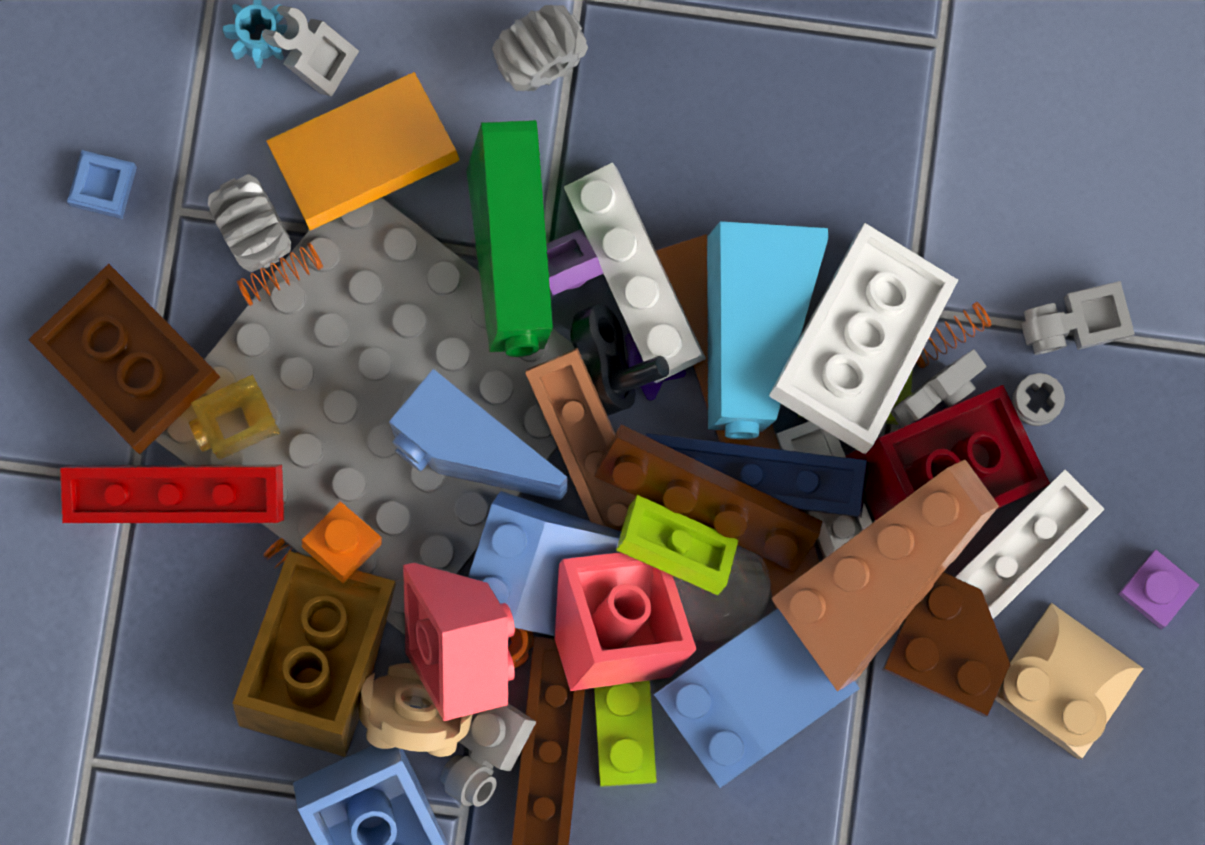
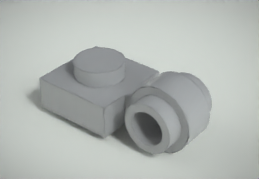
M1121 281L1068 293L1063 297L1067 314L1064 312L1058 313L1055 303L1028 309L1023 312L1026 321L1021 323L1026 345L1033 346L1035 355L1067 347L1065 337L1070 332H1073L1077 350L1130 338L1135 334Z
M509 703L507 706L472 714L471 725L467 735L458 741L471 750L472 753L470 756L465 757L456 755L446 763L440 776L441 783L445 785V792L464 806L474 805L480 807L488 802L496 789V779L492 776L494 772L493 767L495 766L506 771L512 770L536 721Z

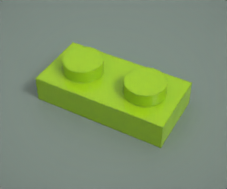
M637 495L628 507L616 551L719 595L727 585L739 540L722 536L713 528L684 515L674 513L664 506Z
M650 680L594 688L600 787L657 783Z

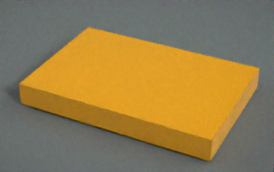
M415 72L266 140L310 231L460 161L450 137Z

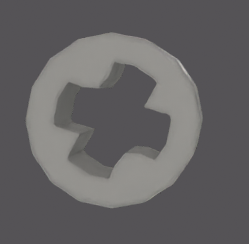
M1042 373L1029 375L1022 380L1012 396V404L1019 419L1031 426H1042L1050 423L1060 414L1065 402V394L1061 384L1052 376ZM1031 387L1034 392L1040 387L1046 389L1050 393L1046 402L1051 407V410L1047 413L1042 407L1036 413L1029 410L1026 405L1031 398L1025 392L1027 388Z

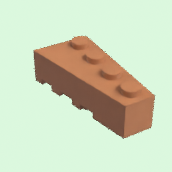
M966 460L946 468L771 598L837 692L858 679L869 665L868 663L895 634L900 624L913 608L922 601L945 569L958 557L999 507Z

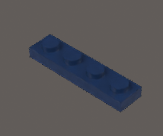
M650 433L645 435L799 510L862 518L869 466L867 460Z

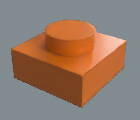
M341 501L302 539V548L342 583L382 545V537Z

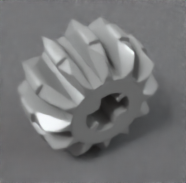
M545 5L539 11L531 10L527 16L515 20V24L501 32L500 38L495 41L492 47L496 63L499 66L498 69L504 79L511 83L515 91H535L540 86H549L553 80L565 76V72L577 66L580 58L588 50L587 40L581 31V25L564 5Z
M249 174L237 180L233 178L220 185V189L209 194L208 206L232 254L243 269L251 273L262 267L265 269L270 266L271 262L275 264L279 262V258L290 253L291 241L289 235L257 178Z

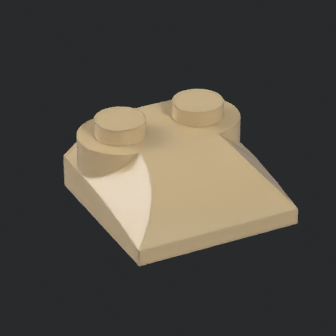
M1051 603L1010 660L1009 669L995 700L1079 760L1084 757L1093 742L1102 735L1106 723L1143 668Z

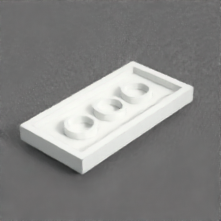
M864 223L853 239L772 388L769 397L861 453L866 454L874 445L958 279Z

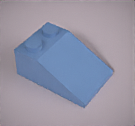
M432 369L389 421L395 437L392 441L397 447L395 451L420 472L428 465L441 475L559 501L567 493L566 475L434 369Z
M500 491L491 505L468 578L488 583L499 603H506L509 606L515 628L555 636L559 563L562 559L619 553V551H616L621 531Z
M776 609L655 693L654 696L719 788H721L860 688L854 681L837 692L779 609Z
M372 745L293 782L297 810L316 845H448L403 749L396 747L381 749Z

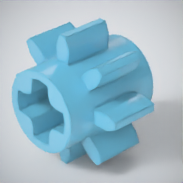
M253 0V5L243 9L236 4L232 6L236 16L235 25L228 24L223 26V32L226 38L239 39L231 49L236 60L247 54L253 58L256 68H261L263 59L269 58L272 55L280 60L284 58L281 48L269 45L263 39L262 33L260 40H251L250 34L255 32L257 24H264L266 29L277 31L284 35L287 25H277L283 19V16L276 11L279 5L269 10L263 6L261 0Z

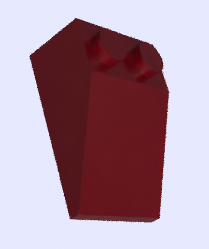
M1000 385L879 437L866 454L855 450L845 456L846 458L867 460L869 462L864 498L875 521L946 468L963 460H966L999 505L998 508L1050 484L1004 385Z

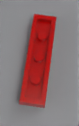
M282 464L68 465L60 468L62 523H279L284 521Z

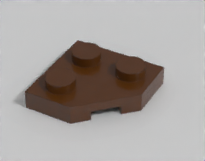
M943 572L934 583L932 589L904 619L882 670L986 717L1006 676L1010 662L982 590Z

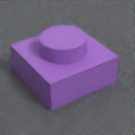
M582 229L547 243L549 284L552 295L567 289L580 287L587 280L603 274L598 257Z
M1154 550L1118 595L1158 628L1163 629L1194 593L1199 584L1159 551Z

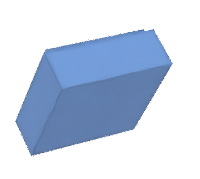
M81 150L67 203L71 207L123 219L137 169L135 163Z

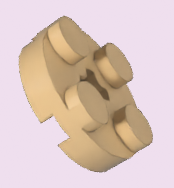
M411 663L389 666L388 675L379 677L375 681V673L366 678L361 689L358 714L360 721L367 728L366 738L373 746L381 749L396 747L409 751L428 752L437 757H445L453 754L456 751L457 742L467 735L471 725L472 714L443 721ZM410 705L419 706L421 709L410 707Z

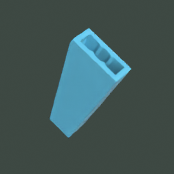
M720 221L707 236L709 430H725V436L731 439H752L758 437L759 432H763L776 421L781 403L769 397V394L800 339L827 245L828 228Z

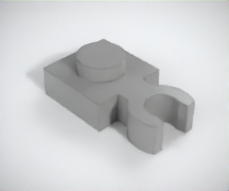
M279 5L276 11L285 17L287 30L282 35L277 31L264 29L262 33L263 39L273 47L291 50L283 65L318 93L332 97L359 50L324 21L310 19L307 22L305 15L300 10Z
M973 349L931 377L913 391L910 396L893 407L890 413L901 428L914 420L917 421L942 400L949 408L976 389L970 380L987 366Z

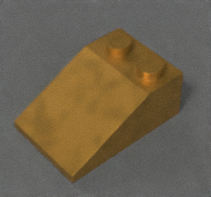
M288 551L232 703L238 725L346 757L359 721L358 707L361 689L366 678L373 673L396 586L395 581L356 570L342 583L316 559Z

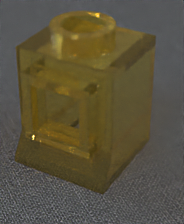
M253 374L191 402L198 417L188 422L201 451L204 452L212 448L219 460L264 439L281 434ZM241 407L250 428L225 439L216 418Z

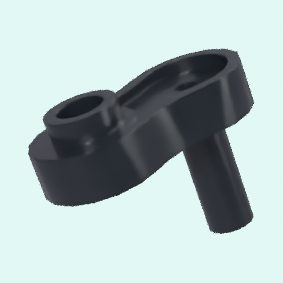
M597 304L577 312L573 317L570 331L574 348H578L607 416L631 408L635 401V388L669 375V365L663 356H657L628 367L621 325L614 312L607 306Z

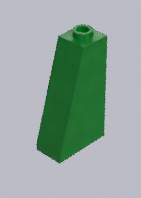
M537 121L483 122L480 125L466 172L489 352H506L511 357H525L545 349L553 329Z

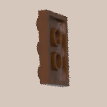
M110 264L105 266L28 339L139 455L221 378Z

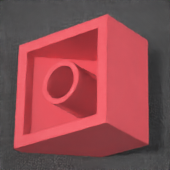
M621 552L562 559L559 563L555 643L570 691L670 678L695 652L696 646L673 575Z
M418 563L403 565L405 653L443 721L507 706L508 681L513 680L515 676L513 660L508 650V637L513 636L515 632L514 620L509 606L506 603H499L486 582Z

